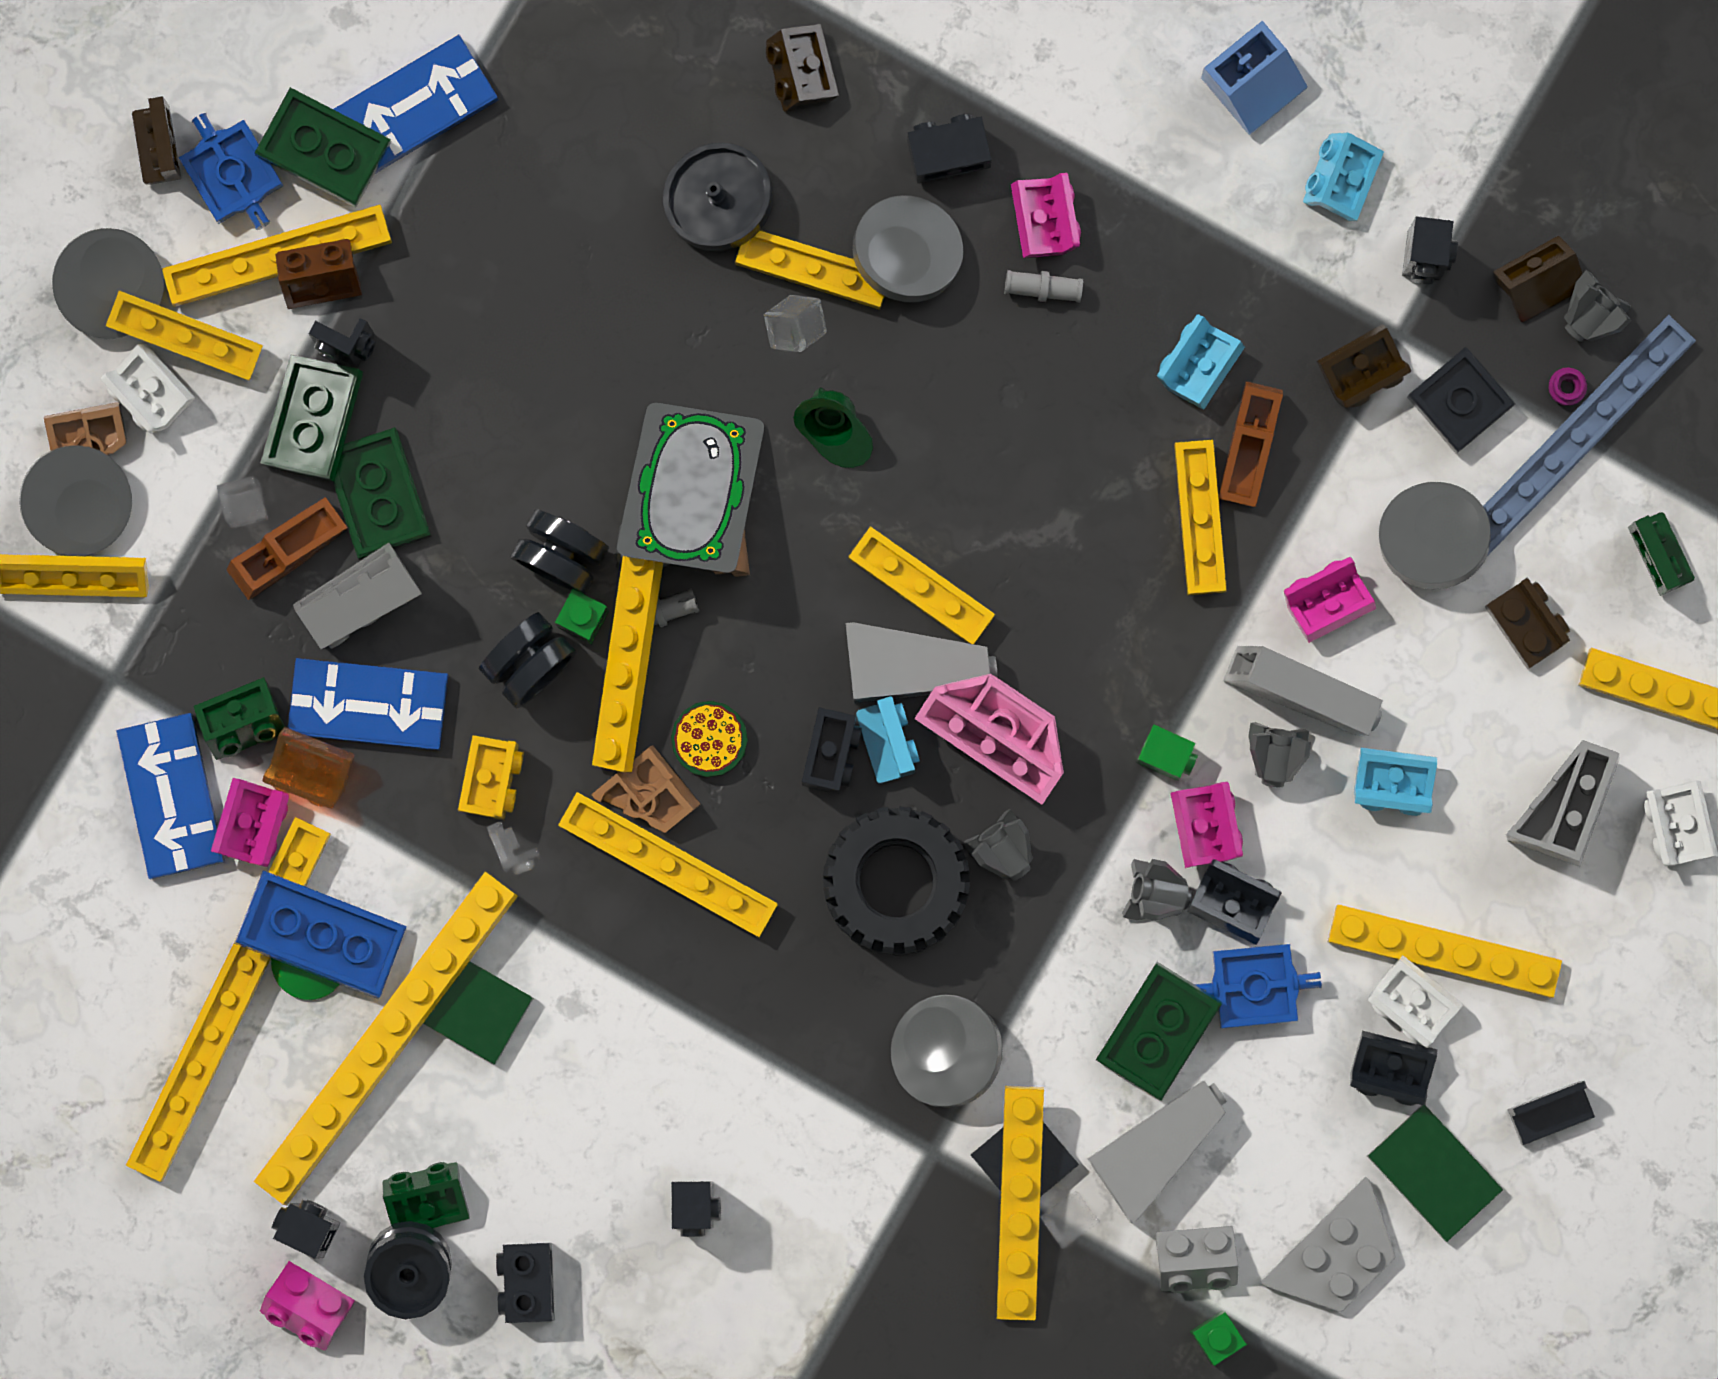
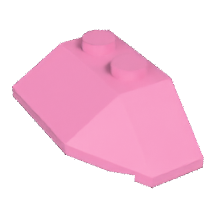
M992 674L936 686L914 718L1041 805L1064 773L1055 716Z

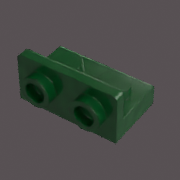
M1659 512L1651 517L1647 515L1634 521L1628 527L1660 596L1694 581L1695 577L1663 512Z
M264 677L193 706L204 740L216 760L235 756L241 750L259 743L269 742L276 736L286 732L285 725L279 716L269 685Z
M439 1162L430 1165L425 1170L413 1173L398 1172L382 1182L383 1200L391 1225L413 1221L435 1228L470 1219L457 1162L449 1164Z

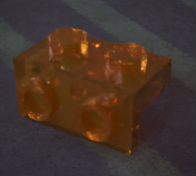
M284 727L279 734L271 764L264 773L262 781L273 786L278 791L291 793L307 799L313 805L332 809L344 793L355 754Z

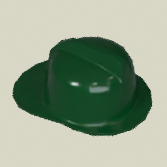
M820 387L814 392L812 398L802 401L796 407L793 415L795 427L830 463L840 467L854 468L863 465L871 457L873 451L872 437L866 427L856 417L855 406L848 396L833 390L826 391Z

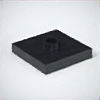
M1467 347L1463 348L1407 396L1455 454H1458L1515 405L1514 401Z
M1044 1122L1040 1197L1079 1165ZM1003 1127L970 1155L1000 1191Z

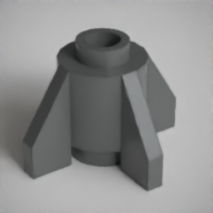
M1586 270L1575 284L1568 312L1564 315V319L1568 323L1565 329L1580 342L1584 339L1593 342L1594 340L1621 332L1631 321L1626 314L1631 306L1628 302L1618 297L1616 298L1610 291L1600 285V282L1590 271Z
M1257 722L1250 723L1248 735L1250 752L1255 765V775L1262 778V784L1270 787H1284L1285 782L1293 781L1294 776L1310 755L1311 742L1308 741V730L1288 731L1269 728Z
M1011 809L1005 811L997 823L989 827L981 835L969 838L963 843L970 856L975 858L981 867L997 874L1002 880L1011 878L1012 881L1023 877L1031 869L1029 864L1033 856L1031 854L1029 830L1021 819L1016 818Z
M1133 859L1131 868L1135 880L1131 891L1132 899H1129L1122 912L1123 918L1157 921L1170 916H1178L1183 910L1188 908L1192 892L1185 878L1165 861L1152 859L1149 863Z

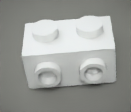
M146 343L138 344L115 370L106 372L101 377V381L107 386L109 395L117 402L122 403L132 414L133 421L141 429L149 433L167 429L195 398Z
M1701 781L1647 791L1648 800H1645L1644 803L1645 813L1649 822L1654 824L1656 838L1653 839V847L1658 860H1662L1663 866H1674L1718 856Z
M1403 955L1378 983L1368 998L1378 1015L1384 1019L1393 1020L1402 1028L1404 1035L1410 1041L1416 1044L1421 1043L1426 1048L1430 1047L1436 1036L1463 1005Z

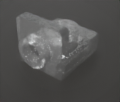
M501 821L486 827L505 872L513 870L515 875H519L536 867L534 861L541 858L537 848L515 856L514 851L519 849L520 846L512 827L504 829Z

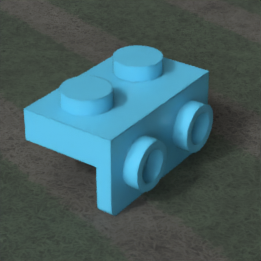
M1197 314L1192 323H1189L1183 329L1180 341L1172 353L1163 359L1157 377L1168 391L1204 410L1245 346L1240 340L1211 326L1205 317Z
M892 696L877 700V705L858 710L856 716L860 727H862L861 732L877 782L882 784L914 774L915 768L913 763L920 762L914 741H906L902 730L903 726L908 725L902 703L895 705Z
M1360 748L1354 785L1355 803L1372 811L1392 808L1399 809L1401 813L1411 816L1421 815L1422 812L1431 813L1437 757Z

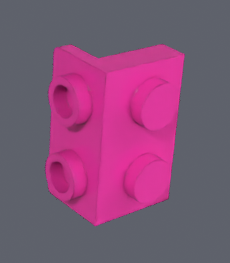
M1059 173L1048 179L1017 180L1011 184L1023 258L1064 255L1080 246L1081 229L1076 221L1073 205L1074 189L1069 182L1068 173Z
M1352 557L1342 561L1331 562L1324 570L1308 578H1300L1284 590L1287 608L1308 643L1376 609L1375 601L1359 577Z
M232 778L211 852L268 867L270 859L274 856L277 849L276 839L281 822L285 819L288 812L287 802L289 794L245 780Z
M1228 782L1170 793L1185 868L1208 865L1213 859L1226 862L1243 856V838L1238 829L1234 811L1235 798L1230 791Z
M288 1261L265 1295L260 1312L274 1326L285 1327L298 1335L304 1344L326 1351L334 1334L353 1307L355 1300L291 1261Z

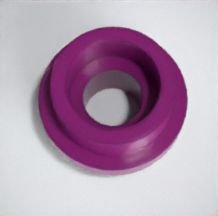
M1567 367L1559 369L1552 375L1549 380L1548 389L1550 396L1555 402L1563 406H1572L1580 402L1585 396L1587 382L1580 371ZM1563 381H1569L1573 384L1574 391L1572 393L1566 394L1561 390V383Z

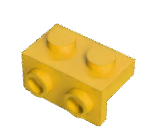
M472 736L458 807L459 812L504 820L506 811H513L516 790L510 788L513 774L519 775L521 772L524 752L518 751L519 745L517 742Z

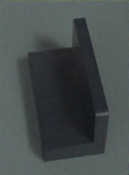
M1585 1080L1578 1081L1507 1109L1521 1145H1526L1595 1117L1584 1090L1588 1088Z

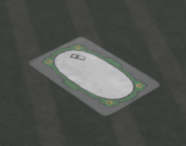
M663 403L650 404L646 409L617 543L618 553L625 557L724 573L734 571L738 563L764 432L763 422L756 418Z

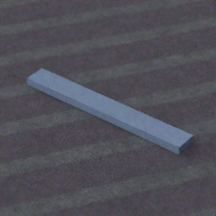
M1670 315L1641 342L1483 505L1489 519L1491 532L1488 555L1696 342Z

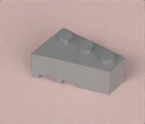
M387 543L293 604L320 649L327 646L334 648L343 643L350 633L374 623L381 616L422 593L391 544Z
M1582 740L1539 796L1529 805V808L1518 822L1506 834L1507 841L1580 867L1619 763V753Z

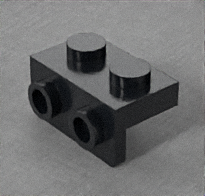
M361 318L350 338L316 320L308 333L315 343L314 348L319 351L318 354L334 364H339L343 360L358 368L361 360L367 361L376 346V341L373 340L375 335L368 322Z
M1213 859L1202 877L1187 912L1257 945L1282 892L1273 888L1265 880L1255 879L1240 872L1230 863Z
M1362 1030L1351 1068L1350 1086L1367 1096H1377L1380 1094L1392 1097L1396 1102L1407 1106L1415 1104L1425 1105L1427 1089L1437 1059V1049L1426 1048L1422 1045Z

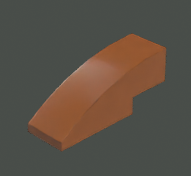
M1246 381L1222 479L1219 499L1256 507L1274 436L1283 390Z
M325 497L263 537L261 542L232 559L228 565L227 572L246 598L250 600L310 559L346 531L348 527Z

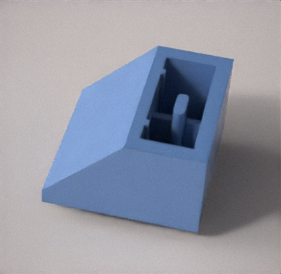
M1263 21L1205 66L1201 79L1248 135L1252 134L1308 88L1288 50Z

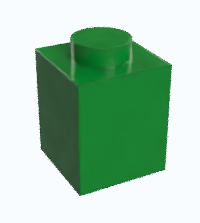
M572 589L555 624L559 629L592 645L609 610L606 605Z
M1153 725L1136 763L1179 781L1182 773L1190 775L1196 763L1198 754L1192 752L1196 743L1157 725Z
M1220 1311L1190 1331L1213 1366L1247 1345L1225 1311Z

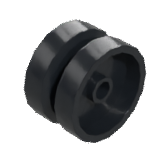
M535 509L526 527L531 535L544 544L542 545L530 539H519L510 556L511 559L570 591L574 589L586 595L594 578L590 571L577 563L576 560L592 566L601 565L609 550V546L582 527L561 517Z
M539 612L528 617L508 633L487 655L478 668L492 684L501 683L509 678L503 687L502 694L516 709L525 705L550 684L577 653L563 637L554 638L546 643L552 634L553 627Z
M413 1221L394 1223L378 1234L370 1245L364 1272L366 1293L375 1307L388 1316L405 1320L423 1317L438 1307L446 1296L452 1268L450 1248L442 1235L426 1224Z

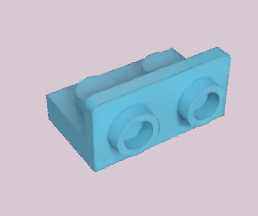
M1349 132L1330 134L1320 147V159L1314 173L1307 180L1305 186L1306 194L1303 202L1309 206L1320 205L1348 221H1357L1384 151Z

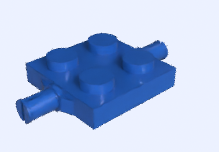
M206 113L199 115L206 126L205 129L196 116L193 118L192 123H194L203 139L194 149L180 156L179 159L216 222L220 224L235 214L246 212L256 230L263 228L256 217L257 214L266 227L270 220H268L259 204L266 196L282 188L283 184L271 164L255 156L254 152L259 144L245 120L238 122L228 129L215 131Z
M1290 944L1213 951L1214 975L1212 983L1194 984L1223 1002L1218 1010L1220 1029L1298 1021L1296 1000L1299 990L1322 988L1321 981L1306 982V980L1321 979L1320 972L1297 974L1292 964Z

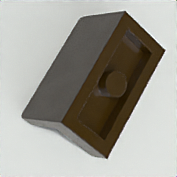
M1559 235L1493 271L1496 282L1510 296L1516 315L1521 322L1527 321L1572 296L1575 284L1583 274L1576 253Z

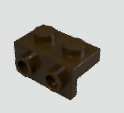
M1383 324L1317 361L1335 400L1345 408L1358 407L1370 400L1371 394L1382 388L1389 389L1397 386L1404 380L1403 376L1412 371L1409 364L1402 360L1388 328Z

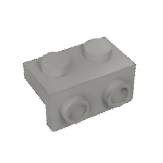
M1233 1226L1156 1232L1161 1291L1184 1293L1191 1289L1201 1288L1222 1290L1238 1284V1260Z

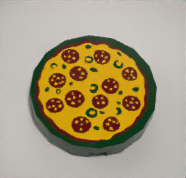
M714 701L695 703L685 709L675 721L671 735L673 752L680 764L692 774L706 778L723 776L734 769L744 757L748 743L746 726L738 713L726 704Z

